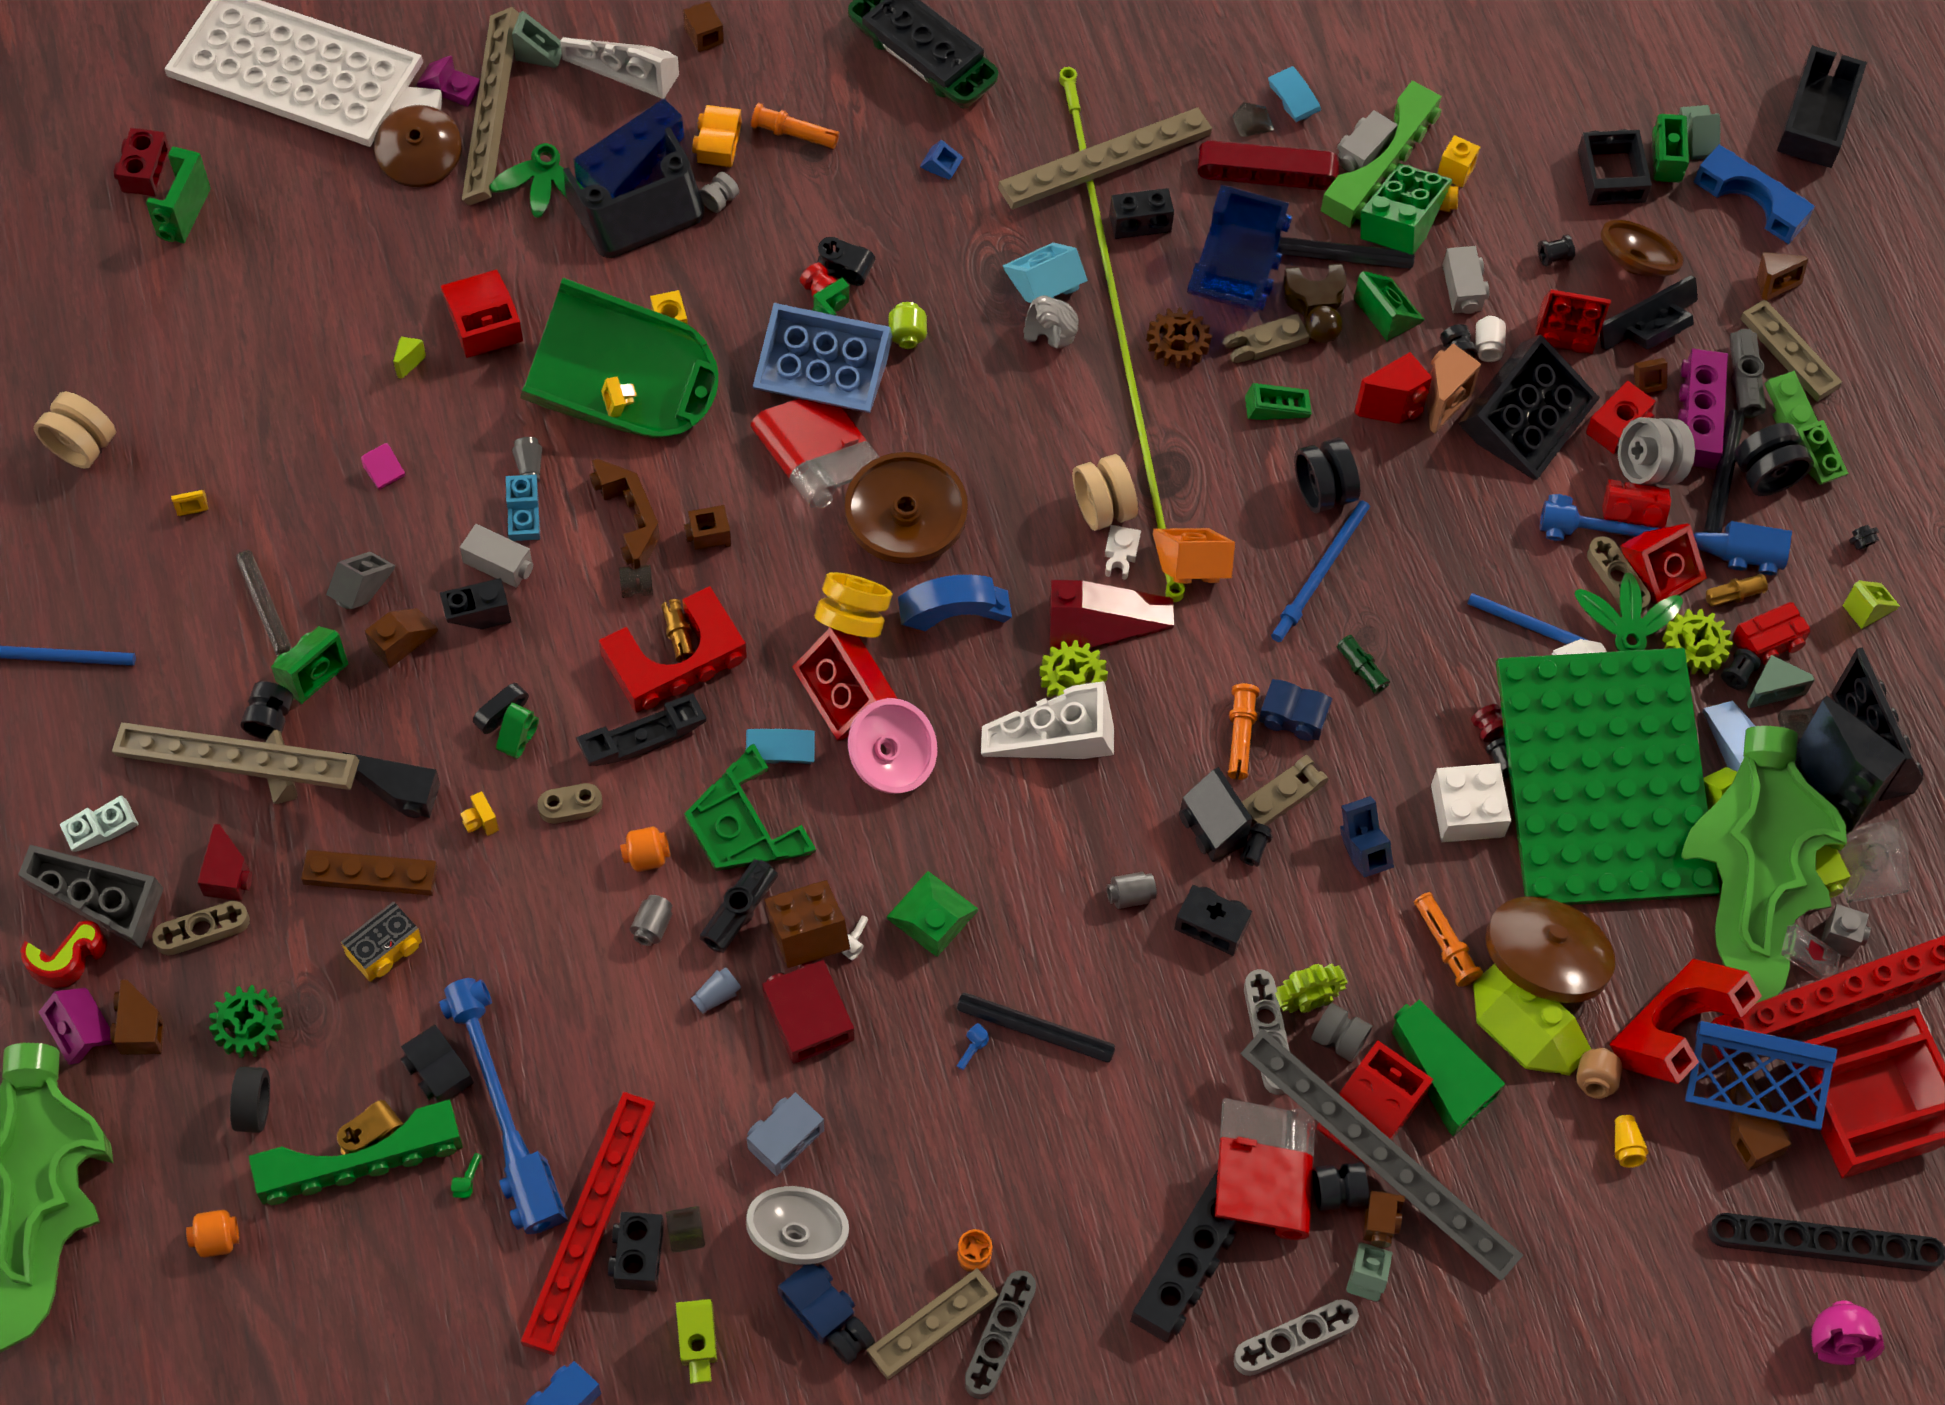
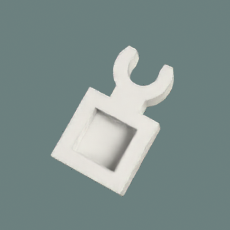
M1111 525L1105 550V557L1110 558L1106 563V576L1110 577L1111 570L1118 567L1123 571L1122 579H1127L1129 562H1135L1141 530Z

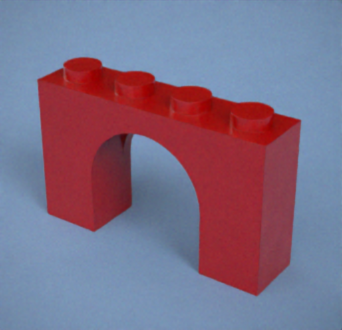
M710 586L682 599L684 615L698 636L700 644L696 652L681 663L665 665L647 658L627 626L598 640L602 658L635 713L643 709H652L661 700L671 695H680L688 687L698 682H706L713 678L716 673L726 668H734L747 658L745 641Z
M1692 959L1609 1045L1620 1058L1623 1069L1679 1084L1699 1061L1686 1038L1671 1034V1031L1683 1020L1703 1012H1719L1742 1018L1762 995L1748 971Z

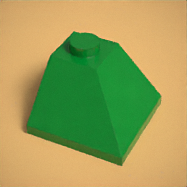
M927 871L889 913L887 920L938 957L978 912V908Z

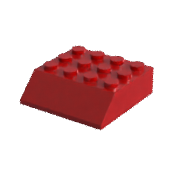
M1918 1007L1804 1041L1805 1043L1837 1049L1820 1132L1842 1179L1922 1155L1945 1145V1062ZM1791 1062L1796 1070L1803 1066L1802 1064ZM1809 1066L1799 1074L1811 1090L1821 1084L1824 1069ZM1799 1083V1086H1800V1088H1801L1803 1094H1805V1093H1806L1805 1090L1803 1089V1087H1802L1801 1084ZM1820 1089L1813 1093L1817 1100L1819 1099ZM1808 1096L1805 1099L1815 1119L1817 1108Z

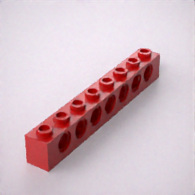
M1945 935L1755 1003L1742 1018L1724 1014L1714 1018L1711 1023L1787 1038L1945 980ZM1712 1046L1719 1062L1725 1059L1716 1046ZM1724 1048L1728 1055L1736 1052L1735 1050Z

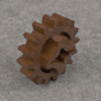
M1182 307L1178 308L1177 313H1173L1170 308L1166 309V316L1160 313L1156 314V320L1150 321L1149 331H1147L1148 351H1155V360L1164 358V366L1174 362L1176 369L1180 368L1181 363H1185L1190 368L1193 359L1200 363L1202 355L1208 354L1212 335L1209 334V324L1203 325L1204 317L1194 318V310L1184 314ZM1160 333L1163 334V338H1162V339H1164L1163 341H1161V339H1160V336H1159ZM1195 335H1197L1198 338L1197 343L1195 342Z

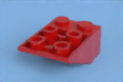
M497 269L440 286L466 358L523 342L520 319L512 298Z
M1551 289L1542 300L1537 318L1535 337L1541 334L1553 348L1558 347L1578 353L1586 352L1593 354L1611 300Z
M1377 1040L1339 1095L1390 1140H1393L1428 1093L1433 1078ZM1320 1123L1317 1125L1316 1129L1366 1164Z

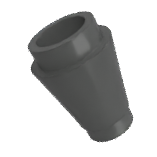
M535 437L519 438L514 441V447L512 448L519 474H537L538 483L540 481L542 445L539 444L538 439Z

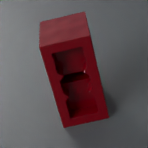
M130 128L127 139L122 141L120 162H116L114 166V178L118 180L121 192L156 196L170 152L165 132Z

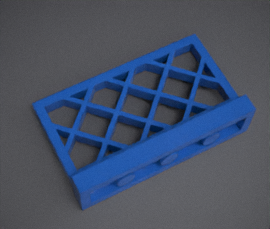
M1705 1021L1698 1023L1694 1054L1699 1063L1690 1071L1685 1102L1817 1130L1822 1129L1837 1049ZM1703 1044L1716 1046L1725 1059L1708 1068L1701 1058ZM1724 1048L1735 1050L1736 1052L1728 1055ZM1741 1052L1750 1053L1758 1064L1756 1068L1743 1076L1731 1060ZM1758 1055L1769 1057V1059L1762 1063ZM1775 1059L1785 1061L1792 1072L1777 1083L1765 1067ZM1727 1062L1739 1079L1722 1089L1711 1072ZM1791 1062L1802 1064L1803 1066L1796 1070ZM1700 1064L1705 1072L1697 1076ZM1809 1066L1824 1069L1821 1084L1811 1090L1799 1074ZM1761 1069L1772 1086L1756 1096L1745 1079ZM1708 1075L1719 1091L1708 1099L1693 1096L1696 1081ZM1795 1076L1806 1093L1790 1103L1779 1086ZM1740 1082L1752 1097L1750 1101L1742 1106L1733 1104L1725 1093ZM1774 1089L1786 1105L1776 1113L1768 1112L1759 1100ZM1820 1089L1819 1099L1817 1100L1813 1093ZM1721 1095L1726 1102L1713 1099ZM1809 1096L1817 1108L1815 1121L1801 1119L1793 1106ZM1755 1102L1759 1109L1749 1108L1748 1106ZM1789 1109L1794 1117L1782 1115V1113Z

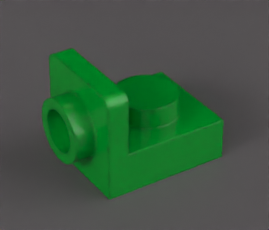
M841 278L814 294L812 311L836 316L835 312L842 310L849 302L848 283Z

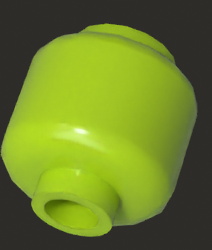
M902 302L889 312L888 327H891L892 341L899 344L902 348L911 349L926 339L927 315L918 304Z

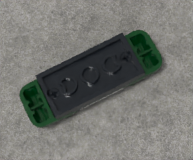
M853 0L849 4V18L858 29L873 40L874 46L877 49L888 51L934 87L935 93L939 97H947L958 107L966 109L986 94L997 82L998 69L984 57V49L921 0Z

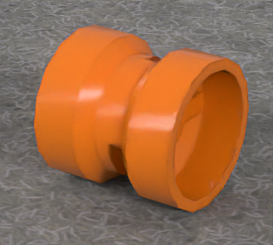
M974 1229L965 1232L961 1236L958 1243L957 1257L963 1269L972 1272L978 1268L981 1272L988 1267L993 1248L989 1235L984 1231Z

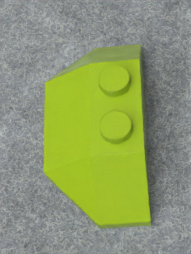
M1495 963L1473 983L1477 1024L1525 1069L1561 1073V1075L1570 1076L1578 1068L1580 1057L1584 1052L1591 1050L1576 1018L1559 1002L1543 999L1518 987L1498 969Z

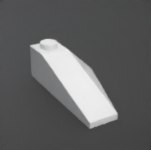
M564 37L560 41L563 60L662 99L665 98L679 76L678 56L666 50L662 51L651 46Z
M1104 681L1071 686L1063 690L1064 694L1048 701L1046 698L1037 701V706L1024 712L1015 711L983 725L981 738L982 756L1087 759L1114 755V725Z

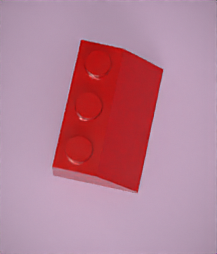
M831 627L792 666L837 741H841L849 736L853 720L864 707L881 699H898L860 637Z

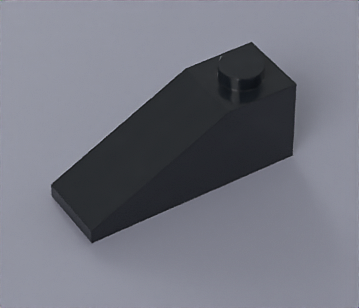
M342 752L343 754L355 755L359 759L354 779L405 816L411 818H419L420 816L430 818L440 786L436 769Z

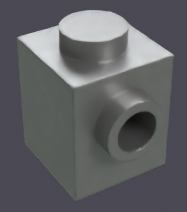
M1837 904L1827 918L1821 944L1827 948L1826 950L1851 958L1860 945L1865 946L1871 931V928L1866 926L1869 914Z

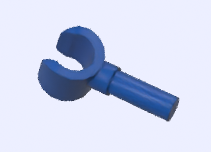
M979 1023L975 1024L966 1034V1037L972 1044L957 1064V1067L961 1070H964L974 1053L986 1046L989 1041L987 1031Z

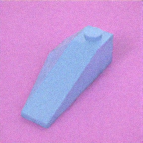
M1734 701L1704 708V716L1727 767L1738 772L1744 759L1745 730L1755 725Z

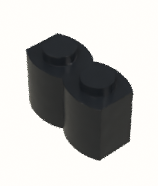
M435 1024L401 1046L404 1057L400 1060L410 1075L417 1073L421 1078L422 1082L418 1086L428 1101L433 1098L437 1103L449 1100L474 1083L471 1074Z

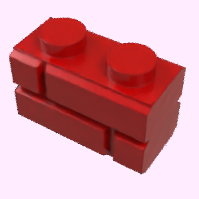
M1608 479L1602 505L1603 517L1606 520L1665 528L1671 506L1670 491L1668 488L1630 482L1622 483V481Z
M1789 602L1738 624L1732 637L1739 649L1750 650L1759 657L1763 665H1766L1771 655L1778 658L1781 653L1787 650L1789 653H1795L1806 645L1805 641L1811 631L1805 619L1800 616V612L1794 603Z

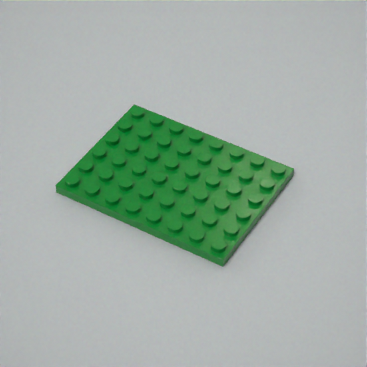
M1685 648L1498 658L1495 663L1525 897H1543L1567 905L1717 896L1720 890L1716 863L1701 859L1684 861L1681 856L1684 843L1691 828L1708 811Z

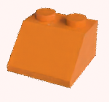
M1210 528L1153 529V537L1162 571L1173 577L1174 582L1187 584L1192 583V579H1201L1203 582L1219 583L1220 578H1232L1234 541Z

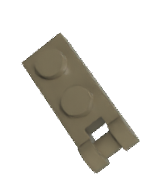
M1305 755L1294 766L1250 795L1242 803L1251 815V823L1253 825L1260 823L1268 826L1322 788L1329 778L1323 771L1318 772L1313 766L1314 761L1308 755ZM1303 774H1304V775L1308 778V780H1309V781H1308L1307 783H1305L1304 785H1303L1302 782L1298 779V778H1299L1300 776H1302Z

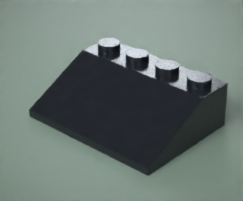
M1540 334L1522 342L1458 424L1479 446L1533 480H1537L1600 397Z
M1863 647L1857 648L1832 691L1833 698L1837 704L1906 756L1882 793L1879 801L1913 794L1924 780L1923 769L1920 763L1916 762L1913 757L1910 740L1907 735L1903 734L1899 726L1897 711L1890 706L1886 697L1884 683L1878 679Z
M1826 696L1797 744L1795 765L1805 781L1837 809L1846 824V836L1849 837L1872 811L1906 756L1830 697Z

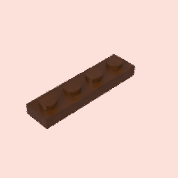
M307 850L301 880L303 885L433 896L438 865L433 860Z

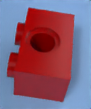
M1627 381L1591 417L1586 434L1615 454L1618 450L1621 434L1630 421L1639 417L1654 418L1655 415L1652 411L1656 401Z

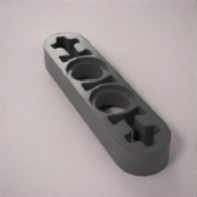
M1014 1271L1006 1279L965 1376V1389L974 1398H987L995 1390L1035 1296L1036 1281L1032 1274L1027 1271ZM1020 1281H1025L1026 1289L1029 1292L1022 1291L1017 1305L1012 1302L1015 1294V1287L1012 1284L1018 1285ZM1005 1310L1014 1312L1017 1316L1015 1325L1012 1327L1002 1326L997 1319L1000 1312ZM991 1341L999 1342L1004 1348L1002 1356L995 1359L988 1357L984 1352V1347L987 1343ZM983 1364L989 1367L986 1375V1382L989 1383V1386L982 1385L980 1389L974 1387L975 1381L971 1378H978L982 1372Z

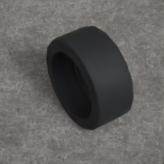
M241 1066L237 1069L232 1084L230 1098L231 1126L237 1132L261 1133L265 1127L269 1111V1072L266 1068Z

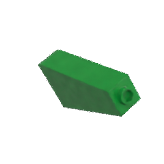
M1419 999L1411 1007L1408 1004L1404 1005L1395 1014L1394 1019L1396 1021L1392 1034L1408 1062L1433 1078L1427 1095L1448 1132L1454 1137L1500 1096L1506 1083Z

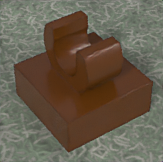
M1664 358L1634 364L1635 386L1644 393L1667 389L1668 362Z

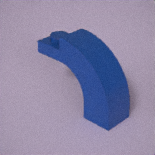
M952 575L940 577L916 585L898 597L901 625L922 631H927L938 622L957 615H978L1003 623L1012 618L1008 590L995 587L993 578L987 576Z

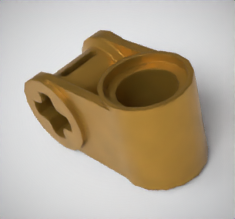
M385 1100L371 1104L363 1113L339 1129L337 1141L341 1147L342 1155L355 1153L361 1149L371 1147L392 1135L403 1125Z

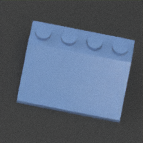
M774 303L753 389L870 413L888 360L892 343L891 327Z

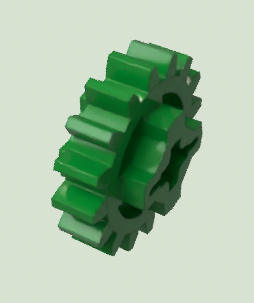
M250 985L248 992H243L241 987L237 986L236 995L233 996L228 992L223 993L226 1001L224 1003L216 1001L214 1005L218 1013L209 1014L211 1022L214 1023L209 1026L212 1036H216L214 1040L217 1046L224 1045V1050L228 1055L236 1049L239 1058H243L246 1051H250L253 1057H257V1049L260 1047L265 1051H269L267 1042L269 1040L278 1042L279 1040L275 1030L284 1029L282 1020H279L284 1017L281 1007H277L279 1003L276 997L269 998L268 991L265 988L257 994L254 985ZM258 1005L266 1009L268 1015H265L264 1012L259 1011L257 1008ZM225 1028H228L229 1031L234 1032L236 1037L233 1038L226 1033Z

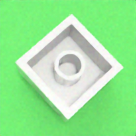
M1500 763L1437 768L1431 788L1441 842L1505 837L1511 818Z

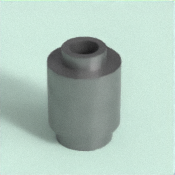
M1137 872L1111 878V884H1107L1106 887L1110 904L1114 903L1117 909L1148 904L1150 900L1156 899L1157 896L1155 880L1151 873Z
M649 895L647 900L642 901L630 927L635 941L646 946H651L652 943H660L672 917V904L667 899L658 895Z

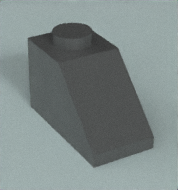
M372 552L339 561L326 595L336 600L339 606L346 609H354L368 604L394 571L395 565Z

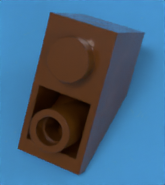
M121 980L120 990L115 992L113 1000L117 1019L116 1023L111 1024V1042L115 1043L121 1055L162 1054L165 1023L159 1011L128 980Z

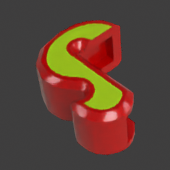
M80 921L51 957L24 941L20 949L21 959L32 978L40 984L51 988L68 987L79 980L83 974L86 956L92 955L95 960L101 958L106 950L107 940L97 923L93 921Z

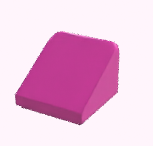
M384 443L361 456L365 471L379 490L405 476L404 470L388 443Z

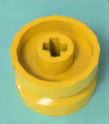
M838 572L826 574L822 590L829 598H823L818 601L814 614L816 620L844 633L869 638L880 636L885 620L878 612L886 611L889 608L893 595L891 590L874 581Z

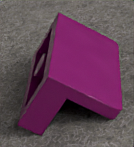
M87 988L54 991L39 1011L68 1065L80 1063L93 1046L112 1044L110 1027Z

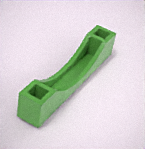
M1412 80L1397 100L1394 113V122L1397 124L1395 137L1389 147L1367 166L1353 172L1338 175L1324 193L1320 212L1349 228L1356 219L1361 220V210L1401 161H1407L1414 143H1420L1427 132V126L1430 123L1434 125L1442 111L1439 108L1442 96Z

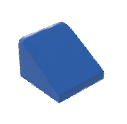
M940 140L930 148L920 167L950 180L963 157L943 140Z

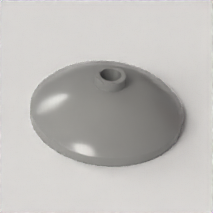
M798 1186L777 1187L761 1193L750 1204L746 1216L747 1232L758 1248L779 1261L796 1265L815 1264L834 1257L845 1246L849 1233L847 1216L834 1200L818 1191Z

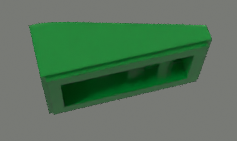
M1252 383L1245 395L1248 419L1310 418L1312 415L1309 390ZM1294 399H1298L1299 407L1294 406Z

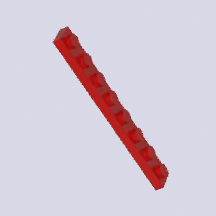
M623 1091L522 1336L521 1344L523 1346L555 1356L656 1107L654 1101Z

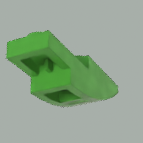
M1795 371L1767 380L1764 385L1776 409L1772 414L1776 424L1790 423L1794 425L1801 438V445L1807 448L1813 459L1814 465L1809 474L1820 485L1848 475L1849 473L1824 420H1817Z

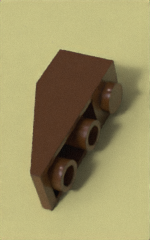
M1740 1058L1733 1060L1742 1076L1751 1071L1749 1067L1743 1065ZM1730 1066L1726 1071L1727 1086L1739 1079ZM1752 1074L1745 1080L1757 1096L1760 1094V1091L1755 1085V1078ZM1741 1082L1727 1090V1096L1735 1105L1742 1106L1752 1099ZM1764 1095L1759 1100L1768 1112H1772L1771 1103ZM1755 1102L1748 1106L1749 1108L1759 1109ZM1729 1111L1731 1143L1748 1171L1783 1156L1790 1147L1789 1133L1784 1125L1779 1124L1778 1121Z

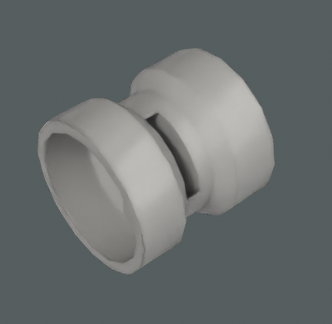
M719 172L712 179V183L702 187L699 192L703 204L712 212L719 213L726 206L727 200H733L739 194V188L728 174Z

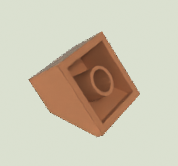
M1452 344L1445 352L1440 350L1431 362L1433 366L1430 372L1432 380L1426 404L1430 431L1436 433L1472 397L1481 367L1480 362L1455 344Z

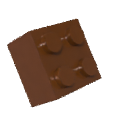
M827 880L764 899L770 928L787 968L851 949L845 919Z

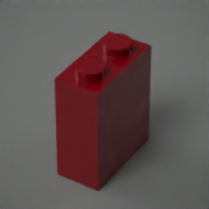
M824 959L816 963L815 961L804 963L797 970L788 974H775L762 983L763 997L792 1064L854 1040V1026Z

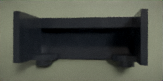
M670 127L664 129L666 156L661 161V172L665 178L613 199L608 190L600 185H591L580 189L569 167L563 169L566 197L596 251L605 258L618 257L702 221L704 205L690 161Z

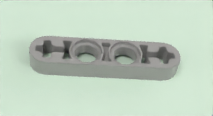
M1257 969L1251 971L1244 983V994L1253 1037L1263 1028L1290 1052L1281 1009L1275 996L1277 990L1273 976L1265 970ZM1255 980H1260L1261 985H1266L1263 991L1264 1000L1258 1001L1260 997L1258 988L1252 987ZM1262 1009L1270 1010L1274 1014L1275 1020L1272 1023L1264 1024L1258 1020L1257 1012ZM1261 1072L1263 1084L1270 1093L1275 1095L1285 1094Z
M1336 1300L1248 1339L1238 1345L1233 1359L1234 1366L1243 1375H1256L1330 1342L1354 1329L1358 1321V1310L1348 1300ZM1340 1309L1342 1314L1349 1313L1350 1316L1347 1324H1344L1342 1320L1333 1322L1329 1328L1332 1332H1328L1326 1322L1335 1318L1337 1310ZM1307 1322H1313L1320 1327L1321 1335L1316 1339H1309L1303 1334L1302 1326ZM1284 1336L1290 1343V1349L1284 1353L1276 1352L1271 1346L1272 1338ZM1260 1343H1264L1266 1353L1256 1358L1255 1365L1252 1366L1249 1361L1242 1362L1245 1354L1244 1351L1248 1350L1250 1355H1254L1261 1351L1262 1346Z

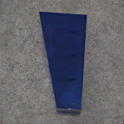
M665 98L574 158L576 180L584 188L591 185L603 186L608 190L612 199L635 190L634 188L642 179L646 180L652 173V168L666 156L664 129L670 127L678 142L684 138L683 116Z

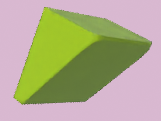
M401 337L399 339L393 359L398 378L403 379L425 358L426 352L422 340Z

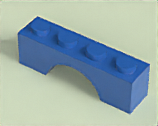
M1720 144L1700 164L1693 182L1716 198L1731 193L1751 197L1761 205L1765 212V229L1787 244H1790L1807 225L1815 208L1807 199L1797 195L1786 188L1781 182L1769 177L1760 171L1759 168L1749 164Z

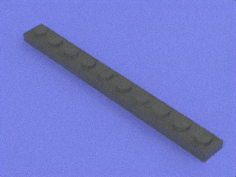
M1263 1028L1241 1052L1244 1058L1401 1195L1405 1196L1409 1202L1500 1281L1504 1279L1522 1258V1253Z

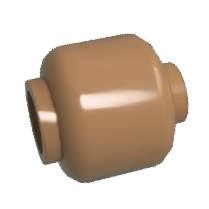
M1591 1049L1584 1052L1580 1057L1576 1082L1586 1095L1596 1099L1605 1098L1618 1090L1623 1064L1620 1058L1608 1049Z

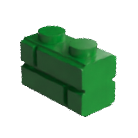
M1660 114L1657 117L1652 131L1653 176L1656 181H1683L1685 171L1689 165L1687 117L1684 115Z

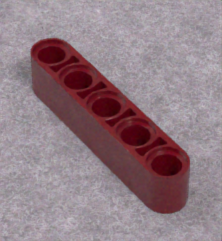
M1206 141L1199 147L1197 171L1200 177L1209 180L1327 190L1339 175V156L1329 151Z

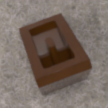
M1763 252L1757 273L1761 298L1767 301L1801 285L1809 258L1800 255Z

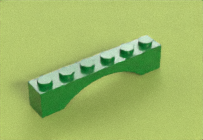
M449 1099L417 1108L410 1118L392 1135L371 1147L355 1153L338 1156H314L298 1153L282 1146L249 1155L248 1157L256 1193L262 1205L266 1203L277 1205L287 1201L288 1197L298 1194L313 1195L320 1192L323 1187L334 1184L337 1186L353 1183L356 1178L365 1175L380 1176L387 1173L390 1168L401 1165L404 1167L420 1164L425 1158L433 1156L447 1157L454 1154L457 1149L463 1148L454 1110Z

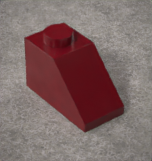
M214 824L197 883L203 896L242 901L245 890L248 891L251 887L252 871H249L244 857L222 826Z

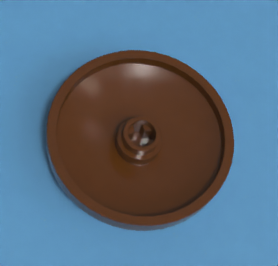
M896 452L872 460L863 466L853 477L845 496V518L853 538L867 552L888 562L914 564L940 556L949 550L960 538L967 521L968 500L960 478L945 463L921 453Z
M1534 896L1515 898L1497 908L1486 929V946L1491 959L1498 969L1518 987L1543 999L1563 1003L1590 1000L1606 988L1615 970L1614 950L1605 933L1588 916L1565 903Z

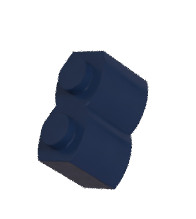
M1272 679L1261 708L1259 721L1273 731L1289 730L1301 740H1319L1333 698L1315 690L1302 689L1287 681Z
M809 1264L802 1266L778 1286V1294L790 1310L801 1320L812 1336L823 1345L829 1335L834 1331L839 1332L845 1327V1323L854 1316L855 1312L852 1308L855 1307V1304L844 1290L838 1292L831 1285L830 1282L833 1281V1278L822 1264L818 1266Z

